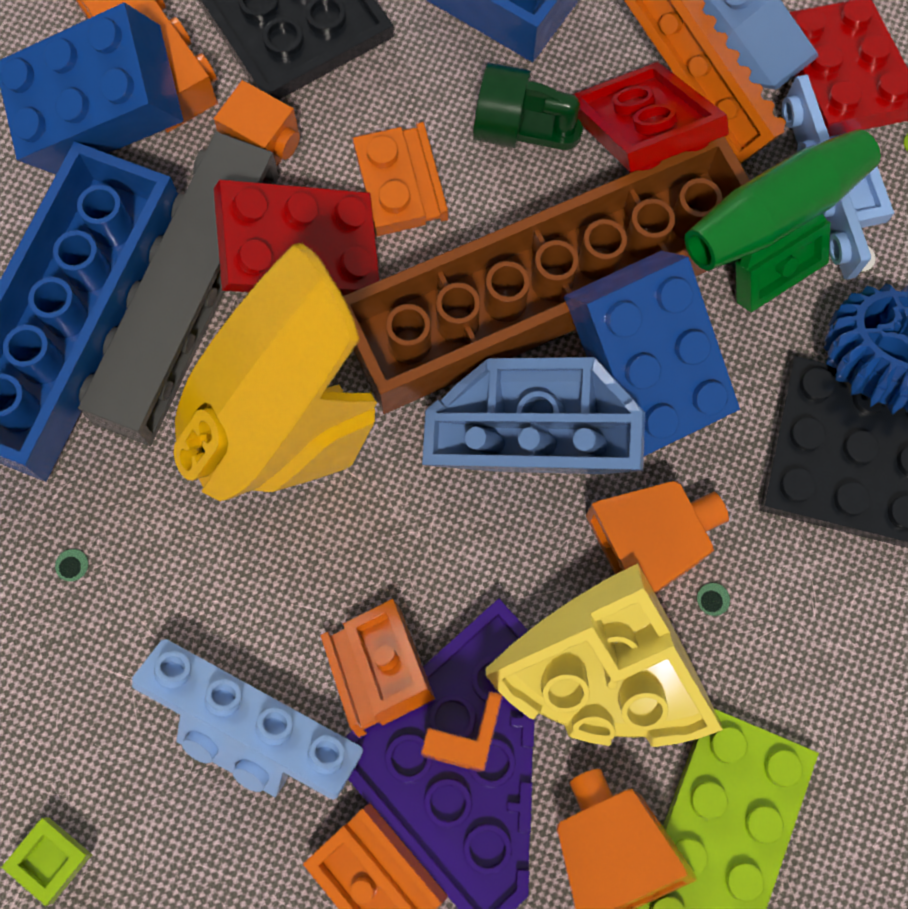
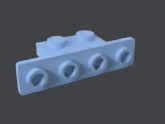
M808 75L797 76L787 96L783 99L782 115L786 121V126L793 129L798 144V152L801 149L839 135L829 137ZM878 166L835 206L823 213L825 218L831 222L829 254L833 263L840 266L845 280L856 278L871 260V253L862 228L887 223L894 215Z
M167 639L160 641L132 677V687L135 690L180 714L176 742L182 745L189 756L202 763L213 762L231 772L235 780L248 790L254 792H261L263 790L276 798L289 775L324 796L336 799L362 756L363 748L358 744Z

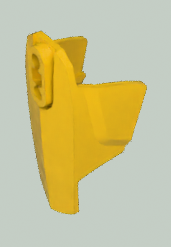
M293 245L261 278L234 310L193 368L178 404L175 416L176 442L174 445L176 466L185 479L190 481L199 479L203 486L201 492L220 502L250 491H279L349 468L353 465L375 423V406L377 402L372 393H343L340 385L328 387L359 341V336L352 315L341 293L320 259L305 245Z

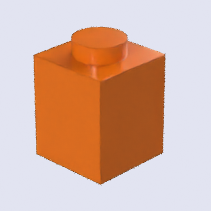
M244 80L239 83L213 118L218 133L273 152L276 166H278L282 159H289L299 143L300 134L294 108Z

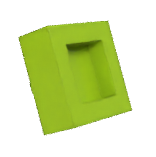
M46 817L40 819L1 868L43 905L48 906L56 901L93 854L51 818Z

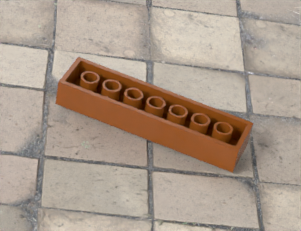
M721 137L711 141L708 146L701 150L685 151L662 160L655 168L634 171L343 296L359 336V341L353 348V351L383 414L461 381L488 358H513L576 330L564 298L565 295L659 251L689 256L695 277L707 272V270L696 265L688 254L685 246V234L733 190L750 181L726 138Z

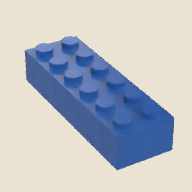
M73 142L0 279V464L47 482L81 413L78 406L80 404L79 394L82 384L90 374H95L104 356L103 345L106 336L113 327L119 326L127 310L126 300L129 290L136 281L142 280L150 264L149 254L152 244L158 236H164L172 220V206L178 192L170 176L78 142Z

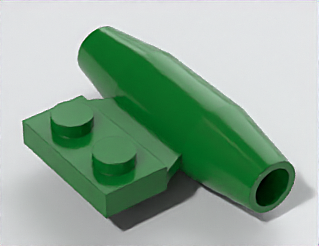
M856 129L801 149L733 190L685 234V246L691 259L700 268L709 271L742 258L736 262L737 304L751 313L829 263L831 222L825 218L823 213L835 206L878 166L881 159L878 143L867 131Z

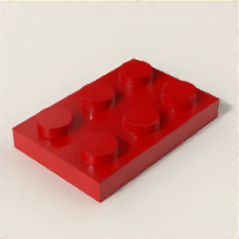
M850 0L790 12L819 55L818 58L797 73L795 78L808 75L829 137L845 134L856 129L866 130L908 121V67L872 0Z
M659 62L572 94L580 102L578 119L581 121L582 126L630 173L637 170L644 171L655 168L662 160L685 151L701 150L708 146L711 141L729 135L727 114Z
M221 179L213 188L222 291L250 292L276 262L293 245L297 244L305 245L316 254L342 296L380 281L370 193Z

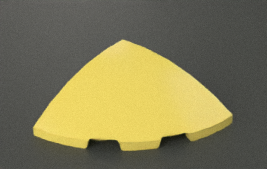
M638 563L570 600L510 645L486 668V677L497 691L515 708L533 720L538 714H541L548 719L563 724L571 738L585 742L611 746L614 737H645L652 747H659L703 738L723 730L713 705L679 637Z

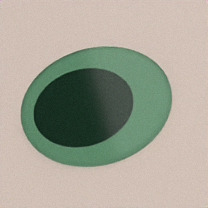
M77 549L65 550L58 556L55 562L57 575L65 581H76L82 578L88 569L86 555Z
M708 583L699 590L697 603L704 613L718 616L728 609L730 596L722 585Z

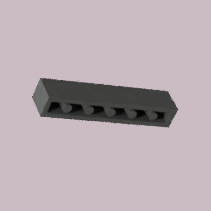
M215 132L208 148H202L197 154L193 166L194 176L186 192L181 191L175 198L171 211L172 220L164 236H158L153 242L149 254L150 264L142 280L136 281L130 288L126 300L127 310L119 326L113 327L107 334L103 345L104 356L95 374H90L83 382L79 394L80 404L78 409L92 424L150 447L225 291H222L213 188L220 179L277 184L279 179L273 152Z

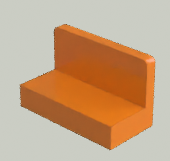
M489 692L476 741L428 728L421 753L423 757L478 772L484 771L502 694Z

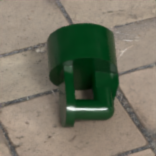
M488 62L478 97L473 140L515 149L518 141L559 150L572 149L580 143L583 133L582 123L578 119L580 102L572 94L559 92L542 83L531 81L532 71Z

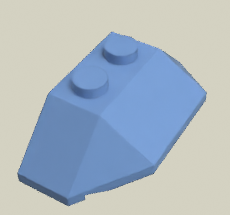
M704 0L703 12L716 18L715 30L727 34L729 38L726 46L729 49L738 50L740 56L737 62L740 66H746L751 69L752 72L749 79L752 83L761 84L763 88L777 90L819 57L817 51L781 0Z
M595 357L488 358L458 382L441 400L435 401L425 410L422 465L523 473L612 474L643 471L645 411Z

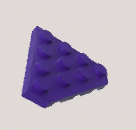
M499 598L423 666L435 700L383 726L378 722L366 728L367 734L358 737L353 731L345 736V738L363 748L362 756L348 780L368 803H371L458 909H516L529 897V847L535 719L533 720L526 716L502 696L485 768L482 772L425 758L421 754L428 728L476 741L489 692L500 694L486 677V668L510 645L527 633L528 629Z

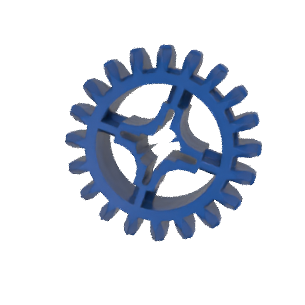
M887 283L880 290L866 286L861 293H851L848 299L841 304L839 310L834 312L828 324L829 329L826 333L823 347L828 354L826 364L836 368V381L849 382L852 385L851 395L862 393L870 398V407L879 402L887 405L892 415L902 407L908 412V285L901 291H896Z

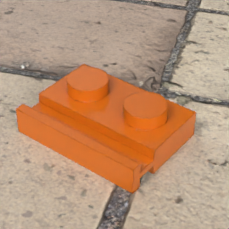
M424 122L416 123V128L402 130V127L353 137L354 150L364 189L371 196L376 236L425 226L427 221L440 219L442 222L448 220V208Z
M394 599L343 623L344 629L333 635H330L329 632L320 635L349 727L358 737L367 734L365 729L378 722L383 726L435 700L403 613Z
M371 803L362 808L303 863V866L338 909H437L448 897Z

